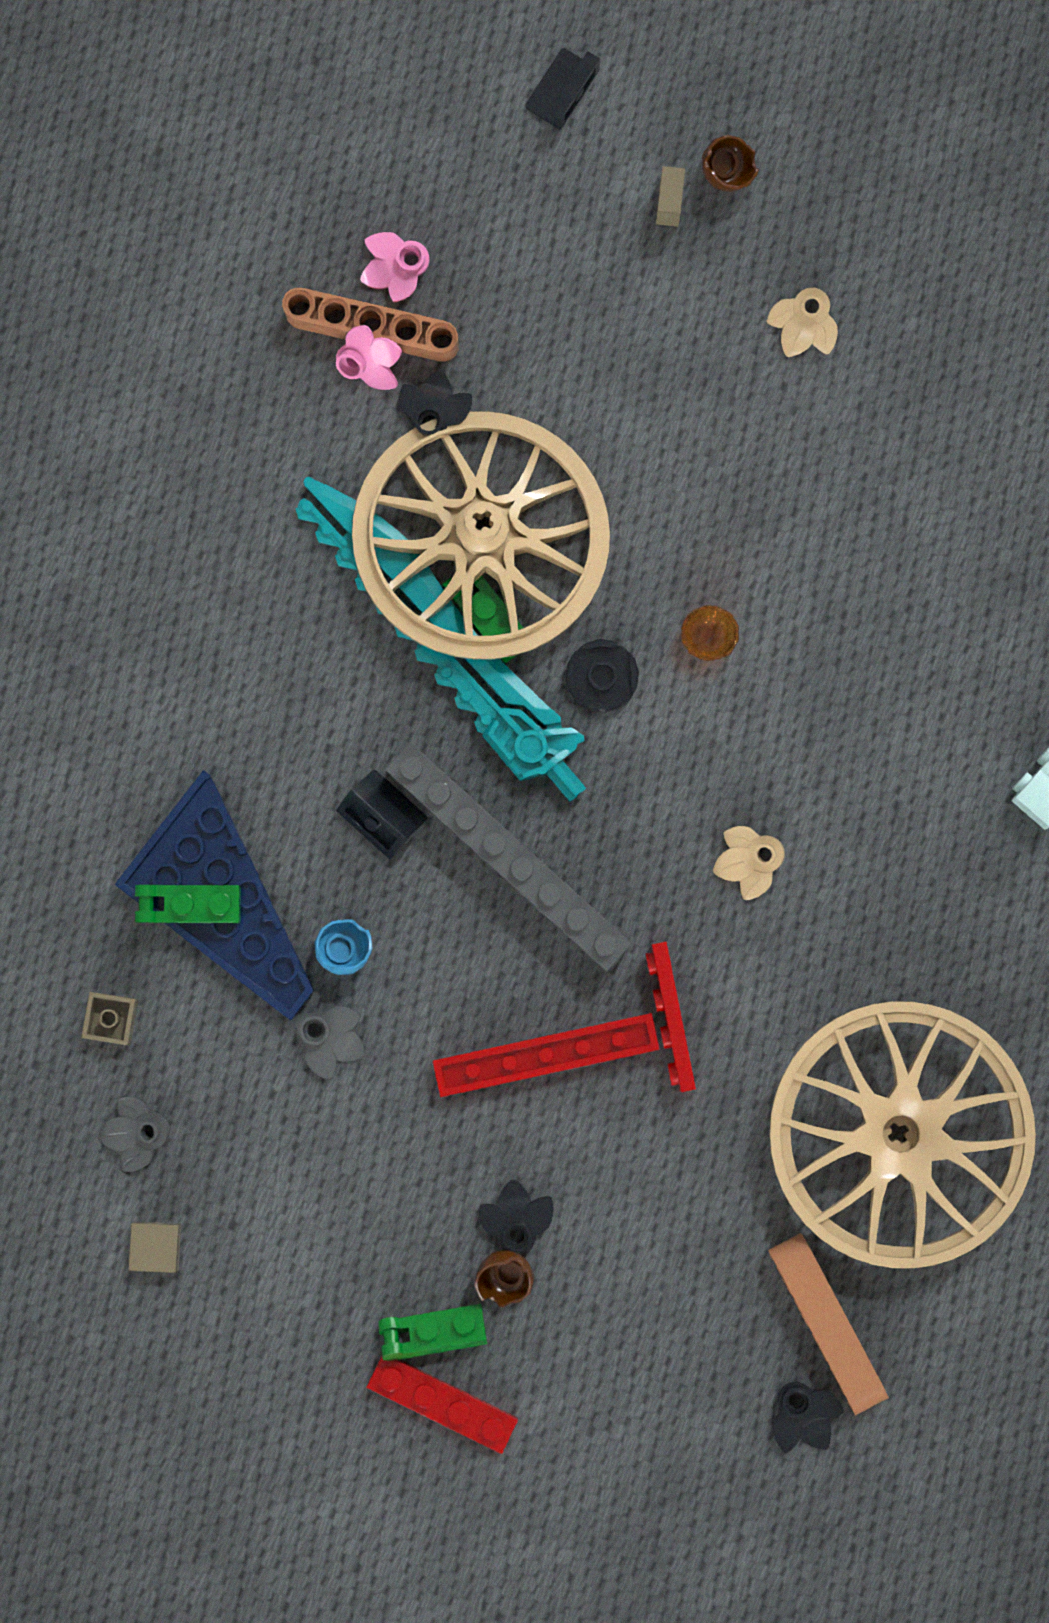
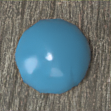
M352 919L331 921L320 929L314 942L317 961L323 968L336 975H351L363 968L373 949L369 930H365Z

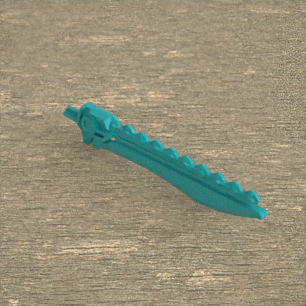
M306 477L303 481L306 489L347 533L342 537L314 505L305 498L301 499L298 503V508H295L298 519L317 523L319 526L315 533L318 543L338 547L337 555H335L338 566L358 571L352 540L353 515L357 501L326 484L316 481L311 477ZM375 513L373 537L408 540L397 529ZM374 547L380 569L391 581L421 555ZM429 566L399 587L401 592L421 613L444 591ZM358 573L355 579L357 589L367 592ZM451 600L428 620L431 624L445 630L465 634L463 616ZM376 607L377 613L382 614L380 610ZM395 627L397 637L413 640ZM473 630V636H478ZM419 643L417 644V648L414 650L417 661L438 666L434 674L437 685L458 690L456 697H454L457 708L478 714L476 721H474L477 732L483 733L482 737L519 781H526L538 776L544 778L547 775L569 802L576 799L587 789L564 762L576 750L577 745L585 741L584 735L572 727L562 728L561 717L547 706L499 658L463 659L506 705L525 707L544 727L547 726V729L542 730L520 709L500 708L453 656L437 652Z

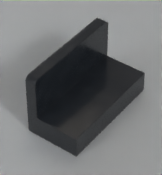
M562 48L526 102V109L561 130L598 74L600 58L587 51L582 59L566 48Z
M377 770L371 771L356 784L336 809L346 821L389 860L400 851L410 836L428 819L419 808Z

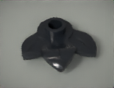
M438 370L425 380L420 389L410 384H403L399 394V403L401 410L412 419V429L416 428L422 435L430 436L438 431L447 429V426L462 423L471 410L472 395L469 393L453 394L447 376L442 370ZM427 418L437 420L436 429L432 431H426L420 425Z
M512 1179L501 1190L498 1205L489 1203L480 1205V1223L487 1233L498 1237L504 1251H514L523 1255L534 1246L536 1235L549 1228L554 1212L553 1201L550 1196L540 1197L531 1201L526 1189L519 1182ZM515 1229H520L524 1233V1240L520 1243H514L510 1239V1233Z
M794 1381L785 1384L777 1396V1404L780 1411L772 1424L773 1434L778 1446L784 1453H788L801 1439L812 1447L827 1450L831 1441L829 1420L844 1413L840 1401L831 1392L826 1390L812 1391L802 1382ZM793 1394H800L803 1397V1402L799 1407H792L789 1404V1398Z

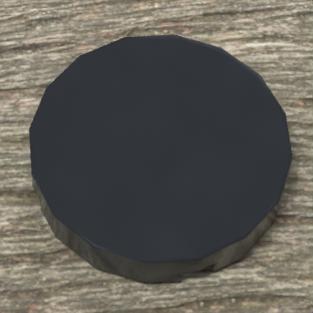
M597 639L586 642L574 652L567 664L566 683L569 693L577 704L589 711L607 713L618 710L631 700L637 689L639 671L636 660L626 648L615 641Z

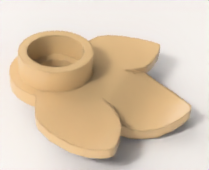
M806 288L795 299H783L777 302L771 309L767 319V323L771 326L783 328L781 344L787 357H793L804 352L811 344L821 352L829 354L835 346L838 334L837 324L829 315V298L825 292L818 288ZM809 299H815L819 303L818 311L813 314L805 310V303Z
M737 826L728 829L723 834L730 849L718 857L713 873L724 880L740 881L741 894L744 900L757 898L771 887L773 871L782 865L785 858L784 847L777 838L769 835L759 836L750 827ZM766 847L770 849L772 857L769 861H764L760 858L759 851L761 848Z

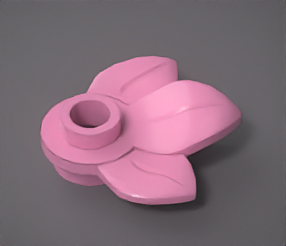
M391 232L377 233L367 237L365 244L375 258L363 271L360 278L361 282L373 289L388 288L393 302L402 301L410 297L416 290L418 276L422 275L429 266L427 249L416 241L404 242L398 235ZM411 254L418 257V262L412 266L404 262L405 258Z
M356 326L347 333L346 344L336 354V367L344 377L348 379L361 378L369 387L374 389H394L398 386V382L390 367L398 361L402 350L390 339L383 337L374 338L368 326Z

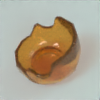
M704 605L692 610L687 614L681 626V642L690 655L704 661H714L729 656L739 641L738 623L730 612L719 606ZM714 634L713 639L709 643H706L709 640V638Z

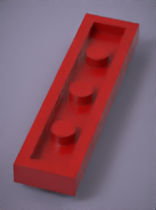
M667 941L651 944L652 952L645 953L649 975L656 974L659 989L652 991L656 1011H664L666 1026L660 1027L664 1049L671 1048L674 1061L667 1064L671 1086L678 1085L680 1092L696 1090Z
M381 1356L366 1387L500 1454L503 1453L518 1422V1417L402 1360L386 1361Z

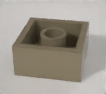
M662 167L656 224L677 227L679 225L685 168Z
M89 992L81 1038L131 1045L139 999Z
M136 1221L131 1223L129 1271L167 1273L179 1271L181 1224Z

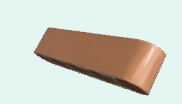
M305 288L289 290L282 300V307L288 322L298 329L346 340L347 333L353 327L362 326L366 320L372 318L381 322L380 327L372 332L374 338L383 337L394 341L401 348L402 353L446 362L455 357L459 350L456 328L444 320ZM305 302L310 307L305 314L295 315L291 310L296 303ZM340 310L345 313V317L341 322L334 324L326 320L330 312ZM403 327H412L417 331L415 336L409 340H402L397 334ZM439 335H447L452 339L451 344L446 348H437L432 342Z
M799 1233L769 1249L770 1257L774 1260L779 1274L788 1291L792 1294L797 1308L807 1327L810 1328L816 1344L825 1361L828 1362L830 1370L843 1395L846 1396L854 1415L856 1416L888 1399L889 1397L803 1235Z

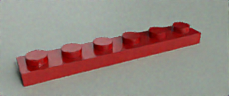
M652 1013L441 1058L433 1060V1066L440 1097L660 1049Z

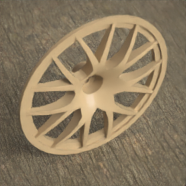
M469 412L467 418L462 423L447 426V429L438 431L430 436L422 435L414 428L395 441L380 456L364 480L358 495L353 515L352 540L358 573L367 593L386 619L403 634L423 646L454 657L498 659L525 653L548 643L563 633L580 617L593 599L605 572L609 553L610 529L603 495L594 476L583 460L564 441L545 428L519 417L495 412ZM437 420L428 421L420 425V427L426 431H432L436 429ZM470 431L492 432L476 477L449 435ZM503 433L517 437L533 444L534 449L517 484L509 494L494 496L486 486L491 458L499 434ZM441 438L462 478L466 490L463 498L447 499L439 493L424 477L410 455L426 444ZM540 450L546 452L558 462L571 478L561 483L525 493L535 469ZM404 461L413 479L428 501L381 495L390 476ZM576 487L584 502L588 517L584 521L550 529H529L519 520L521 513L535 504ZM380 504L435 519L441 526V529L434 537L418 540H393L373 537V520L376 506ZM484 516L489 517L490 529L488 527H483L481 531L476 529L477 521L475 518L482 520ZM589 528V550L584 568L545 544L569 537ZM374 547L421 555L388 584L378 564ZM529 553L558 565L580 578L564 602L559 604L525 579L514 566V556ZM436 561H454L455 574L448 586L420 616L410 610L394 593L402 584ZM484 572L499 583L508 615L510 633L494 636H473V584ZM513 587L553 612L542 620L518 630ZM461 590L465 634L445 630L429 623L428 620L438 613Z
M917 1002L872 1004L852 1010L819 1029L803 1044L789 1063L777 1088L771 1111L770 1146L772 1160L782 1191L793 1210L804 1224L824 1242L856 1260L889 1268L933 1266L953 1260L986 1241L1003 1225L1023 1195L1031 1174L1035 1155L1036 1133L1031 1100L1024 1081L1011 1058L986 1031L970 1020L952 1011ZM904 1022L932 1027L908 1071L888 1023ZM880 1025L890 1053L895 1085L887 1097L873 1093L857 1067L844 1039L845 1037L861 1029ZM941 1030L965 1043L972 1051L956 1077L935 1099L922 1100L917 1087L927 1056ZM836 1043H838L857 1092L807 1076L818 1059ZM978 1056H980L995 1075L1003 1092L954 1100L970 1075ZM804 1082L829 1091L859 1107L863 1123L853 1131H839L792 1120L795 1100L802 1083ZM1007 1101L1011 1117L1012 1138L991 1141L953 1140L942 1130L949 1116L954 1113L986 1103ZM893 1123L899 1127L905 1125L907 1128L903 1133L905 1140L901 1143L897 1139L889 1140L888 1135L892 1133L890 1126ZM791 1127L816 1136L842 1142L797 1172L791 1146ZM1011 1146L1008 1168L1000 1187L962 1153ZM860 1152L869 1155V1171L858 1185L822 1212L810 1198L801 1180L827 1164L851 1153ZM948 1159L964 1168L995 1194L986 1208L972 1222L969 1223L952 1206L931 1178L932 1161ZM899 1174L910 1182L914 1199L915 1233L913 1246H891L876 1243L881 1206L887 1184ZM872 1189L868 1240L845 1231L829 1219V1217L843 1210ZM927 1193L963 1228L943 1239L923 1244Z

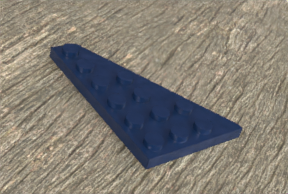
M203 770L114 885L138 903L139 897H135V885H240L241 923L165 924L289 1020H292L314 992L313 986L212 776ZM154 897L153 911H164V897Z

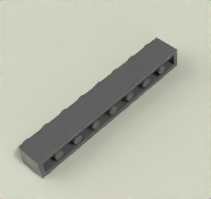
M411 742L385 769L394 780L605 972L630 947L632 943Z

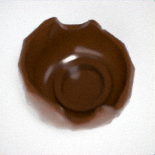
M727 134L713 139L702 155L704 177L715 189L725 192H733L749 186L759 172L755 165V150L740 137Z
M509 1250L492 1252L481 1262L474 1287L481 1301L490 1299L496 1302L499 1307H504L511 1303L521 1302L531 1294L535 1276L529 1262L522 1255Z

